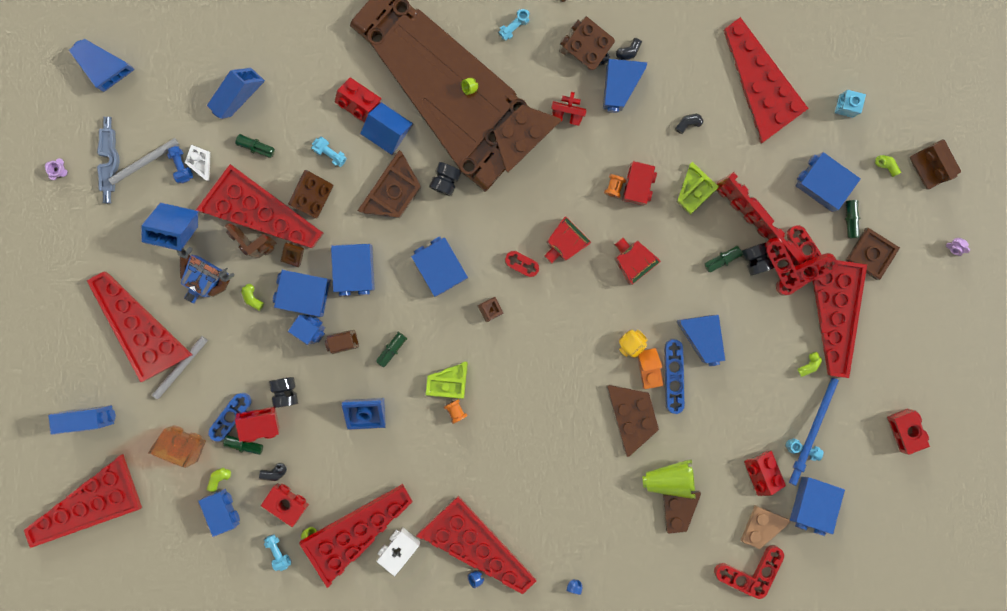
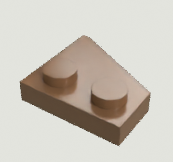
M755 505L741 541L761 549L791 521L788 518Z

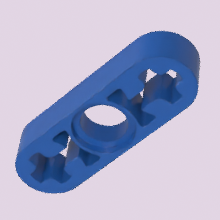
M247 393L236 394L210 427L209 437L213 441L218 442L225 439L236 425L235 420L233 422L226 420L225 415L227 412H233L236 417L239 411H241L240 413L246 412L250 407L252 400ZM238 398H245L244 403L246 405H241L238 409L231 407H237L240 402ZM223 424L226 425V427H224L221 430V434L223 435L216 436L215 434L217 432L215 431V429L221 428Z

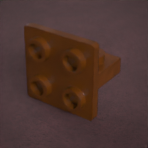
M944 139L910 156V160L927 190L943 182L950 181L958 177L957 174L961 173V169Z
M304 170L288 205L314 218H318L333 188V184L308 170Z

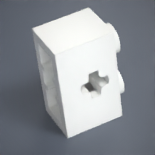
M404 527L400 531L396 530L390 537V544L388 546L384 545L377 553L379 555L377 562L394 576L416 551L421 542ZM399 547L401 550L395 553L394 550Z

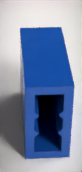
M824 152L813 155L808 161L809 167L807 170H803L798 175V182L795 186L831 212L838 211L861 178Z
M160 203L141 225L142 242L181 251L198 228V211Z
M437 237L430 242L431 245L424 248L422 246L414 251L415 255L411 256L434 297L468 279L445 237L443 239Z
M372 245L331 246L333 292H339V296H349L351 292L358 291V295H368L370 291L375 290Z
M282 270L277 276L278 290L273 295L274 308L323 317L331 279Z
M112 405L50 414L51 434L99 429L113 425L116 418L115 411Z
M801 477L790 521L796 523L795 527L807 530L809 527L814 529L813 533L825 536L826 533L833 534L845 489L810 477Z

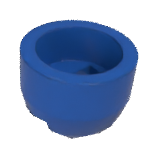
M479 571L468 574V580L472 588H477L484 582V578H481L483 574Z
M573 579L568 583L566 591L581 595L582 583L579 580Z

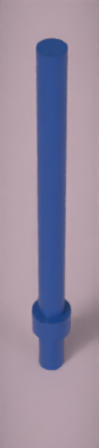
M831 378L798 461H795L793 465L794 471L789 483L794 486L797 485L801 473L805 471L807 466L805 464L839 382L838 379Z

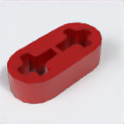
M511 251L506 255L505 262L513 270L527 277H534L538 274L539 265L531 258L517 251ZM517 255V260L522 262L521 265L517 263L511 265V260L508 259L509 256ZM532 263L536 271L528 274V269L523 267V264L530 266Z

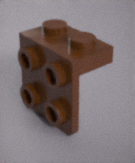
M585 16L581 21L578 19L571 27L573 30L571 35H566L560 43L562 47L559 52L564 56L570 53L587 68L595 70L615 43V39Z
M230 223L225 225L228 229L226 231L228 236L232 240L236 239L240 244L239 249L246 256L250 255L257 258L263 255L266 256L274 250V246L277 244L272 237L263 234L251 243L238 226Z

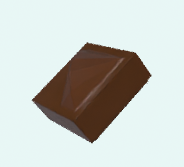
M286 242L280 262L299 268L304 248Z
M496 297L478 305L485 322L504 314Z

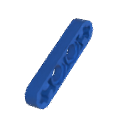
M671 339L666 342L664 347L666 408L673 414H679L685 406L683 345L680 341ZM674 342L679 347L675 350V356H679V359H669V356H673V351L669 350V346H672ZM677 362L679 370L671 372L669 369L670 363ZM672 381L679 382L680 387L677 391H671L670 383ZM670 394H680V397L676 396V402L680 403L676 410L670 407V404L674 403V397H670Z

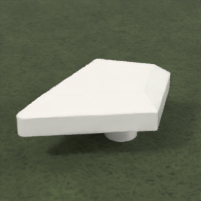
M191 145L184 163L206 181H209L210 152Z

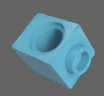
M851 90L844 91L838 97L835 113L851 118L861 114L866 94Z

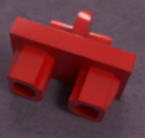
M571 92L570 97L562 95L561 101L568 102V104L553 101L551 108L553 109L552 116L562 120L564 112L571 113L569 123L577 126L580 125L582 118L586 115V108L572 105H580L581 102L580 99L574 98L575 92Z

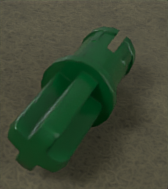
M239 134L235 141L237 146L246 148L253 154L258 153L271 158L275 152L273 147L259 142V139L254 140L242 134Z
M859 200L846 201L847 214L845 221H847V237L850 239L859 238V220H861L858 213Z
M736 245L734 248L724 253L720 252L719 256L705 262V268L708 272H713L724 265L728 266V263L742 257L743 253L739 246Z
M398 331L391 342L385 345L386 348L377 358L376 362L380 366L386 367L393 356L398 354L397 351L408 338Z
M227 435L224 439V447L239 450L240 453L246 451L260 455L263 451L262 444L245 441L239 442V438Z

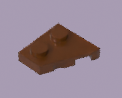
M691 491V494H695L696 499L663 494L666 532L668 534L687 532L701 496L700 491Z

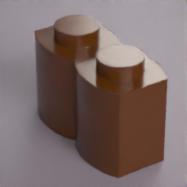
M349 330L327 336V340H325L327 351H330L331 354H337L359 348L356 331Z

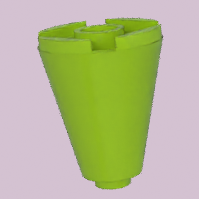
M685 460L646 472V476H643V488H647L648 492L696 499L695 494H691V491H695L694 473L692 467H689L692 464V460Z

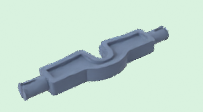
M103 117V129H99L97 151L99 156L109 157L108 163L97 166L99 190L103 191L102 203L111 204V192L115 191V184L112 185L108 179L115 175L120 163L119 154L115 149L116 131L111 129L112 117Z

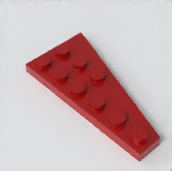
M740 17L723 31L730 52L733 54L735 67L739 72L740 82L749 109L752 111L754 124L758 129L759 139L762 144L809 108Z
M231 164L196 209L197 211L313 248L324 234Z
M732 172L716 183L719 186L716 190L719 195L724 198L726 197L736 211L740 210L745 215L744 219L749 224H754L758 228L757 232L762 237H767L768 239L779 238L782 240L794 265L802 264L806 260L791 241L784 239V231L773 226L774 219L760 202L754 197H749V189L744 184L741 185L735 180L738 177L735 172ZM776 244L772 245V247L779 252Z
M809 256V260L816 258L813 256ZM829 260L825 261L827 266L831 265ZM837 260V269L832 273L813 280L827 374L849 378L867 265ZM816 264L818 270H821L819 264ZM810 267V268H811V274H813V272H814L815 269L812 268V267Z
M101 272L87 280L140 382H144L192 356L108 272Z
M124 455L118 456L113 462L105 466L50 511L24 529L29 547L32 548L140 510L142 506Z
M403 484L299 541L301 548L327 588L338 575L340 576L345 571L344 569L351 562H354L375 541L374 538L380 532H383L387 525L413 502Z
M459 495L416 535V537L428 541L431 545L439 547L448 552L449 555L473 568L483 571L486 575L494 577L521 594H524L537 582L536 578Z

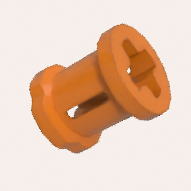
M610 174V182L604 193L611 197L620 198V191L626 179Z
M459 399L444 406V409L448 410L452 418V424L468 416L467 413L463 412Z

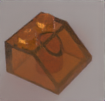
M173 425L162 431L148 454L186 468L198 462L206 440L201 439L199 434H188L183 432V428Z

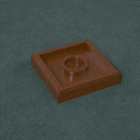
M865 228L846 261L866 264V273L880 280L900 247L872 229Z

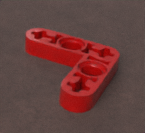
M796 225L788 229L787 238L806 258L804 262L809 261V256L818 257L822 255L804 227ZM794 230L800 231L799 238L793 237ZM800 240H806V242L800 243L799 245L797 244L798 242H801ZM804 245L811 247L810 255H805L802 252ZM806 268L804 270L805 274L811 275V272ZM789 273V274L787 275V278H788V280H789L790 282H792V281H794V280H793V278L790 279L791 275H790V273ZM779 280L776 284V290L781 295H790L806 284L788 289L789 291L782 290L784 285Z
M779 238L769 239L765 246L782 284L788 289L799 287L832 273L838 267L836 257L831 253L820 255L794 266L784 243ZM776 244L780 253L779 255H776L775 250L772 249V245ZM780 260L788 261V265L785 267L777 265ZM826 260L830 261V266L825 264ZM816 264H819L821 270H818ZM808 267L815 269L811 275H805L804 270ZM787 272L790 273L794 281L790 282L788 280L786 275Z
M776 545L768 546L753 576L726 563H719L714 569V574L719 581L756 599H762L767 595L784 560V552ZM771 552H776L778 557H772L770 555ZM768 560L769 562H772L774 566L767 563L766 561ZM770 567L771 574L767 577L762 576V569ZM726 568V571L732 575V578L727 575L722 576L719 573L720 570L724 571ZM739 576L746 578V582L742 586L736 584V579ZM760 577L763 581H766V583L760 582L758 578ZM760 586L762 591H757L756 593L754 588Z

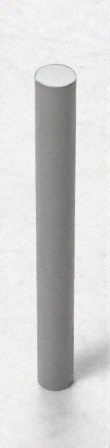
M175 138L110 177L108 179L112 185L118 183L168 152L169 148L178 146V141Z
M201 336L189 352L192 356L181 361L152 394L154 398L159 399L207 343L208 340L205 337Z

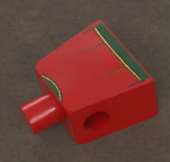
M565 216L546 242L551 249L544 256L550 263H553L559 256L566 261L588 246L591 241Z
M623 237L614 244L621 252L615 258V261L629 285H633L661 262L639 241L634 242L630 246Z

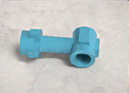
M519 9L517 11V18L507 27L503 25L498 33L504 41L510 40L513 37L512 32L520 25H527L530 12L525 9Z
M320 136L312 143L311 149L318 155H321L323 152L333 159L332 164L342 167L346 162L345 154L341 151L336 153L329 148V142L325 138Z
M794 438L786 442L788 452L793 454L801 452L804 446L800 443V440ZM814 446L809 453L810 459L820 461L824 452L820 447Z
M275 534L264 539L265 548L270 547L275 558L272 560L273 569L275 571L287 569L291 565V559L287 554L282 556L277 545L279 542L278 537Z

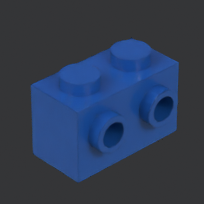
M299 315L288 332L309 345L316 342L319 343L325 335L323 331L326 327L315 316Z
M226 488L203 497L198 501L212 537L232 530L240 524L239 514L234 510L232 496L229 492L227 493Z

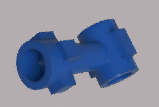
M179 146L169 148L168 158L173 159L177 172L173 173L175 181L177 183L189 182L193 178V173L189 167L185 168L181 159V155H183L182 149Z

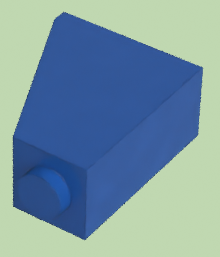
M86 39L77 41L69 49L94 86L103 92L135 70L125 61Z
M608 60L603 109H607V112L610 113L622 111L644 73L647 62Z
M252 68L230 70L207 106L220 119L231 117L265 80Z
M719 315L677 320L678 326L703 363H708L709 366L720 365V361H726Z

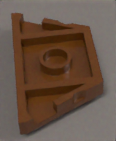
M521 105L494 131L506 172L509 173L562 120L550 114Z
M399 150L357 211L393 218H400L420 190L421 185L402 151Z
M607 385L625 454L629 457L659 430L650 395L644 391Z

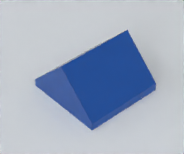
M381 102L368 114L360 134L393 155L413 123Z
M384 398L352 399L342 402L347 430L386 428Z

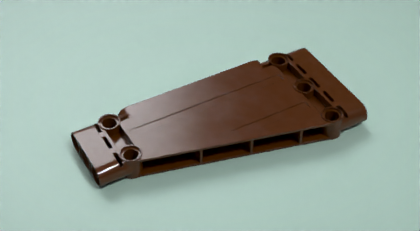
M368 0L352 19L350 27L371 44L457 167L462 171V174L486 192L505 171L499 149H497L498 144L497 142H491L488 137L494 134V131L515 112L513 108L516 105L529 106L525 100L516 96L517 94L510 86L419 9H414L408 0ZM400 7H407V10L405 12H398V9ZM376 35H381L382 39L380 41H373ZM467 78H474L476 80L475 83H478V89L476 92L466 95L462 90L461 82ZM466 163L474 165V169L469 172L463 168Z

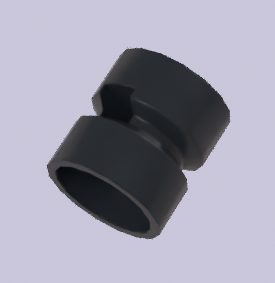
M439 162L435 170L437 176L432 178L429 188L452 197L455 190L454 182H458L462 171L449 164Z
M766 242L742 250L745 261L749 262L747 268L750 276L774 268L770 258L767 257Z
M294 377L269 381L270 391L274 393L272 397L273 408L298 404L297 393L293 391L296 387Z

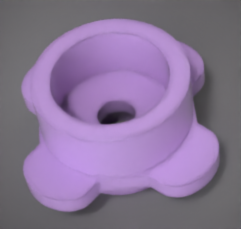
M58 158L56 161H50L45 164V170L49 179L56 180L57 177H65L68 172L64 168V161Z
M955 238L952 243L946 244V247L955 255L962 256L963 253L970 252L968 242L962 238Z

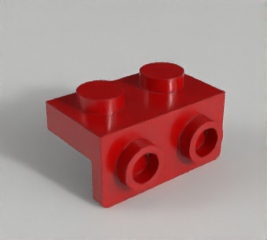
M350 77L337 90L335 103L365 123L368 114L381 103L382 98Z
M765 451L754 459L744 461L758 496H772L786 486L772 451Z

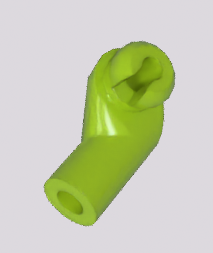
M886 155L876 157L875 164L878 167L888 169L892 177L901 173L893 157Z
M246 284L241 290L244 302L260 311L264 306V302L254 298V286Z
M818 352L809 354V359L811 360L809 364L798 368L801 377L817 371L822 362V357L819 356Z
M220 468L212 472L207 490L216 492L218 483L223 479L228 480L231 477V471Z

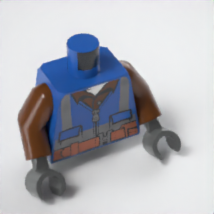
M183 247L181 251L177 250V254L180 256L181 284L189 288L184 299L195 303L199 295L214 297L225 291L230 279L235 274L231 273L228 275V268L222 270L198 255L191 254L190 256L189 254L193 251V248L189 247L185 250Z

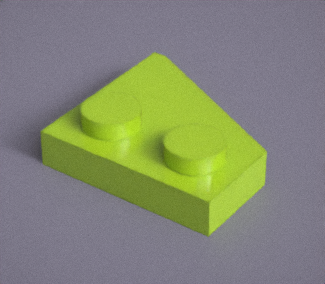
M691 162L677 202L691 215L719 186Z
M462 362L454 367H449L441 372L429 375L427 377L426 396L464 399L468 362Z

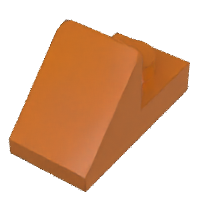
M656 348L644 350L638 356L643 389L663 386L660 370L662 364Z

